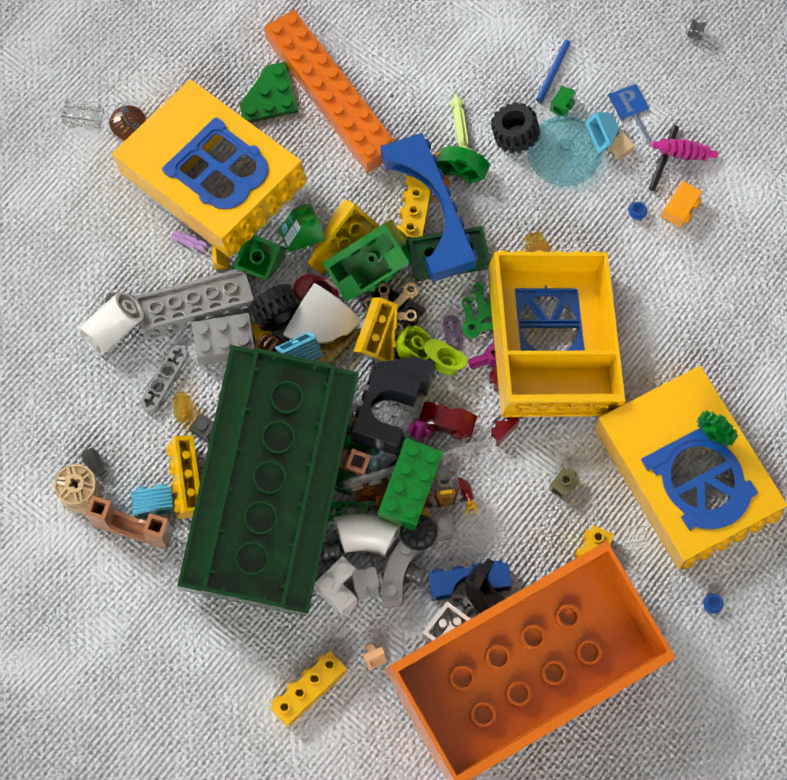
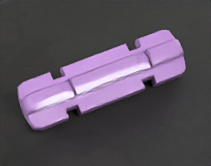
M174 230L171 234L173 241H180L181 244L191 248L196 247L199 251L203 252L207 247L205 240H197V237L186 233L181 234V231Z

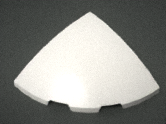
M314 283L283 333V337L293 340V338L299 337L304 333L311 332L316 336L319 344L334 342L338 337L347 336L352 333L362 320L341 300Z

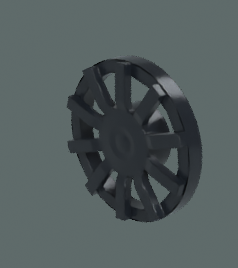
M423 514L420 515L415 531L403 532L404 527H400V538L403 544L412 550L428 549L437 539L438 531L433 519ZM429 523L432 525L431 528H426ZM434 531V536L428 534L427 532ZM404 535H411V537L406 540ZM428 537L432 540L429 543H427L425 538ZM412 539L416 541L415 545H412L409 542ZM423 541L425 545L418 546V543Z

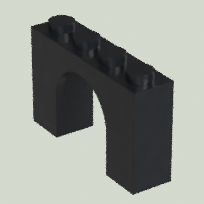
M376 367L374 374L369 376L367 385H369L368 390L364 389L361 398L363 404L357 407L355 413L357 420L351 423L349 433L352 434L351 442L397 455L404 429L379 421L375 418L371 409L377 403L387 400L414 407L420 392L421 381Z

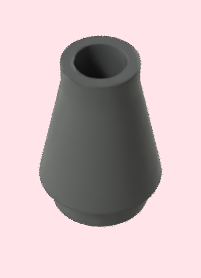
M94 447L80 455L81 461L97 478L107 472L98 450H95Z

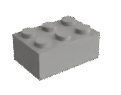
M249 313L192 322L199 366L227 361L231 345L255 350Z

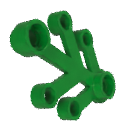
M475 283L472 289L478 308V315L475 319L471 309L473 300L470 297L462 299L461 306L465 311L466 322L462 326V332L468 338H476L482 331L493 330L492 322L482 323L485 318L492 317L490 299L486 304L484 303V286L482 283ZM480 287L482 290L476 291L475 288ZM469 301L471 304L466 306L464 302ZM474 326L475 330L471 331L468 327Z

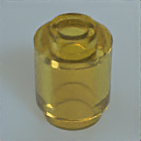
M185 392L175 394V397L172 398V406L176 421H191V416H193L191 396Z

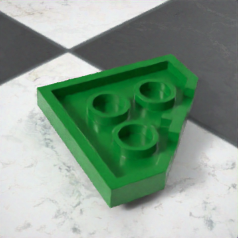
M285 62L267 65L240 104L242 117L248 122L253 123L298 112Z

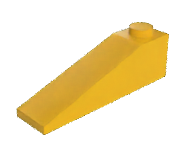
M344 199L334 212L323 233L325 241L317 244L308 264L321 275L327 271L322 264L324 261L375 230L380 225L356 204Z

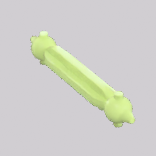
M455 94L454 99L450 102V106L454 107L453 114L457 142L459 147L468 148L469 141L465 114L461 107L465 101L459 98L458 94Z

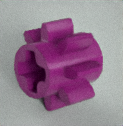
M418 420L415 421V424L409 423L407 432L411 434L409 439L424 443L425 439L430 440L433 431L428 430L429 424Z

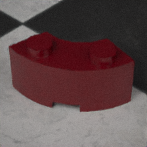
M424 402L419 421L429 424L428 430L433 431L432 433L436 431L452 435L451 437L454 439L462 440L463 438L472 437L477 415L458 407L457 409H449L443 403Z

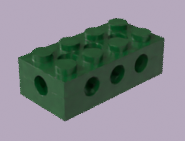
M483 226L463 229L465 234L468 233L470 236V247L472 250L475 249L478 260H476V268L459 274L487 270L490 258ZM443 233L408 238L414 282L431 279L426 268V258L432 255Z

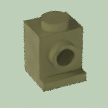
M563 467L553 482H551L549 491L565 501L578 484L577 472L571 468L566 470ZM565 478V479L568 480L569 482H568V483H564V482L562 481V479Z

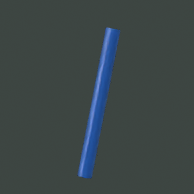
M564 40L536 98V101L539 103L543 102L571 44L569 40Z

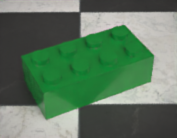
M406 438L377 517L415 531L444 452Z

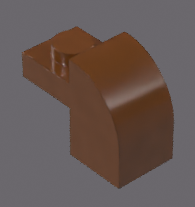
M374 475L375 481L355 482L356 502L376 501V508L379 511L390 479L385 476Z

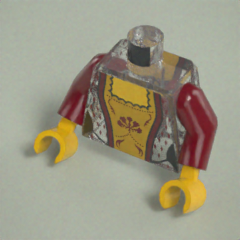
M440 471L434 477L421 514L430 518L426 508L432 509L462 504L467 501V515L470 516L469 509L474 508L476 514H478L477 503L473 501L474 496L470 483L464 478L458 477L455 471Z

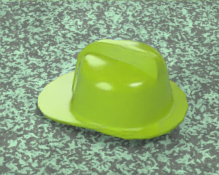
M432 339L425 343V353L435 362V368L441 374L455 376L458 370L466 367L467 357L445 342Z

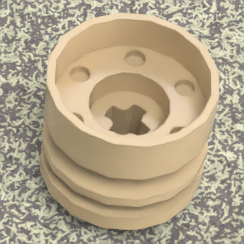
M71 464L64 467L58 472L54 481L56 495L63 506L74 513L86 512L92 495L100 498L101 490L93 472L81 464ZM75 483H77V485L79 486L76 489L73 486Z

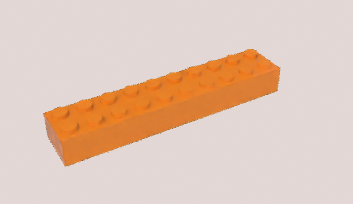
M292 10L265 26V39L280 59L286 63V67L366 173L381 165L383 161L380 156V146L395 142V140L298 13Z

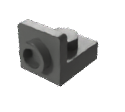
M199 413L189 427V431L209 443L214 421Z

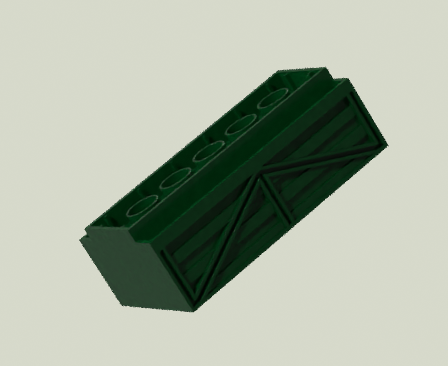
M231 345L177 584L178 590L300 616H306L309 613L359 372L336 368V365L260 348H255L254 350Z

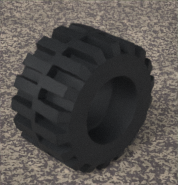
M514 102L513 105H510V103L506 104V107H500V111H496L494 113L495 117H492L491 128L497 146L505 152L509 150V153H514V151L521 153L522 150H529L528 147H533L535 145L534 142H537L538 136H540V127L535 111L530 106L526 107L524 103L519 105L518 102ZM518 125L522 126L521 128H519V129H517V130H509L510 128H512V127H514V126H518Z
M281 284L261 293L251 303L249 311L262 331L275 330L279 324L285 323L287 320L291 321L301 302L289 284Z

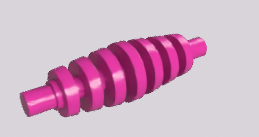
M663 138L660 142L652 141L651 148L659 149L661 154L666 153L668 156L680 157L681 160L702 159V161H707L709 157L718 158V151L711 150L710 146H703L701 143L687 139H676L675 141V139L668 140Z

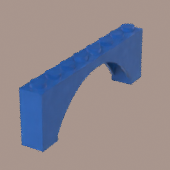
M423 133L380 146V156L386 171L402 172L419 180L433 192L442 207L445 218L444 232L432 255L426 258L427 271L431 281L435 282L476 268L478 256L475 249L472 250L470 247L471 239L469 234H465L463 230L464 223L462 218L457 216L456 203L451 201L449 197L451 196L448 185L445 186L443 183L444 175L442 170H438L436 166L438 162L435 154L430 152V142L428 138L425 139Z

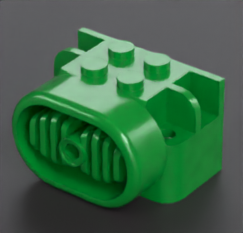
M390 219L322 264L346 302L367 289L369 292L373 291L384 283L383 280L387 282L399 274V269L410 263L411 254L406 235Z

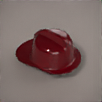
M311 274L302 275L295 281L293 291L301 302L314 283L337 298L339 294L334 282Z

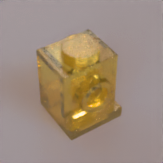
M538 230L534 233H528L523 238L526 252H536L539 250L551 252L552 247Z

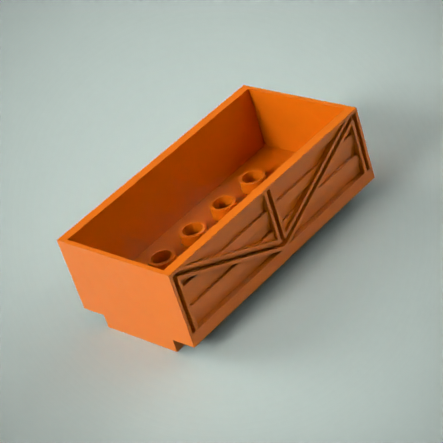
M605 541L396 661L384 671L445 779L470 780L674 660L676 657L609 543Z

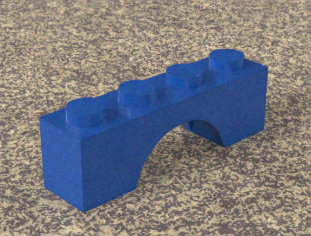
M501 560L494 561L489 574L490 584L496 592L509 591L512 587L508 562L503 563ZM479 563L471 565L470 568L456 566L452 570L435 569L432 570V573H428L431 600L450 599L455 588L460 583L466 581L467 576L475 565L478 566Z

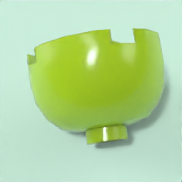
M408 326L396 338V352L401 359L419 357L428 360L430 358L425 353L424 346L431 337L419 326Z

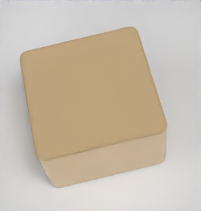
M622 132L615 137L608 149L618 160H621L633 152L635 145Z

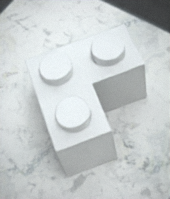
M343 556L314 584L315 590L342 617L357 604V597L346 588L352 581L353 571H357V569Z
M447 601L423 631L422 637L430 643L470 620V618Z

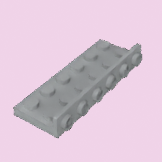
M238 269L133 296L140 304L144 313L140 325L145 340L174 334L185 329H192V322L250 313L249 307L254 301L246 272Z

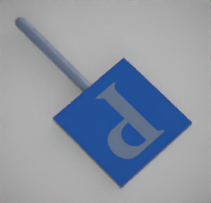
M634 84L608 94L620 120L634 116L648 143H651L647 132L637 116L638 113L649 110L638 86Z

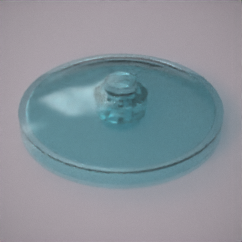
M559 116L548 119L539 125L540 136H538V141L534 142L535 145L533 147H528V158L533 170L542 179L554 185L573 186L588 180L597 171L602 153H598L585 121L570 116Z

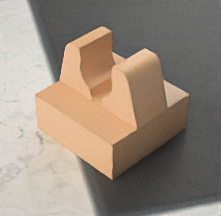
M373 643L365 646L367 653L363 655L368 670L387 663L382 647L375 649Z

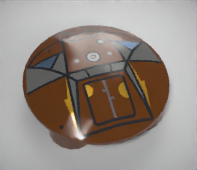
M121 106L111 114L109 126L116 136L125 141L146 121L144 113L135 106Z

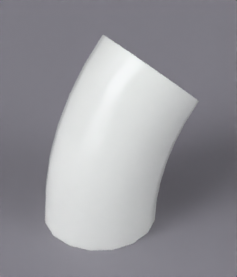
M118 292L80 326L78 332L93 351L104 356L142 321L144 313L136 299L126 292Z
M357 513L334 517L337 535L344 554L361 551L375 553L386 558L400 535L401 525L379 518L377 515Z

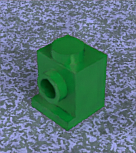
M562 85L552 99L549 111L566 119L568 110H571L575 104L574 97L576 92Z

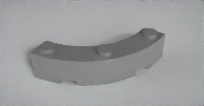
M451 514L433 518L438 531L437 539L433 545L453 539L454 531ZM430 523L426 526V528L432 527ZM434 531L427 532L428 534L434 536ZM406 535L404 538L407 540L411 535ZM428 537L425 538L427 543H429L432 540ZM412 539L409 543L415 545L416 541ZM402 540L398 543L384 571L382 607L402 605V589L406 573L410 564L424 550H412L405 546ZM423 541L418 543V546L425 545Z

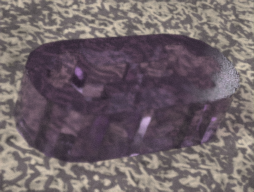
M449 315L443 320L445 343L460 351L463 347L460 321L456 316ZM450 321L455 324L454 331H451L450 326H447ZM452 336H455V340L458 342L457 346H453V343H451Z

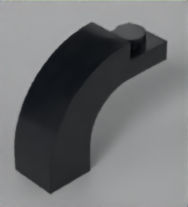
M489 558L483 564L475 565L465 581L467 597L478 613H482L506 599L497 593L490 584L489 574L494 561Z

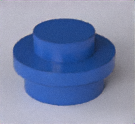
M634 202L630 205L628 213L631 218L642 220L647 215V207L642 202Z
M709 594L705 597L703 606L708 613L716 614L722 610L724 602L719 595Z

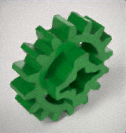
M706 410L696 420L697 426L702 428L701 431L714 443L718 441L720 445L724 443L726 446H732L738 437L736 434L737 430L733 429L734 426L721 414L717 416L714 412L710 413Z

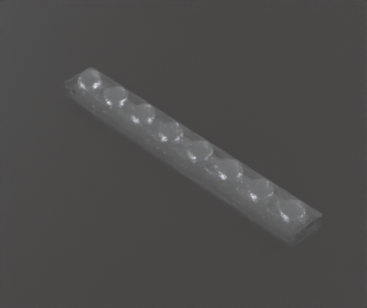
M494 437L444 451L440 462L446 465L455 462L454 458L460 456L462 459L472 457V453L477 451L480 454L491 451V447L496 445ZM395 466L347 479L343 482L344 489H351L353 492L363 489L362 485L370 483V486L382 483L381 479L388 478L390 481Z

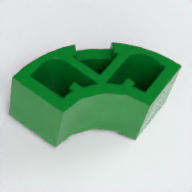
M459 146L441 148L437 156V166L445 176H459L469 184L485 179L491 166L483 155Z

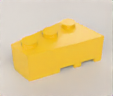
M381 297L372 298L353 352L377 362L394 360L398 304Z

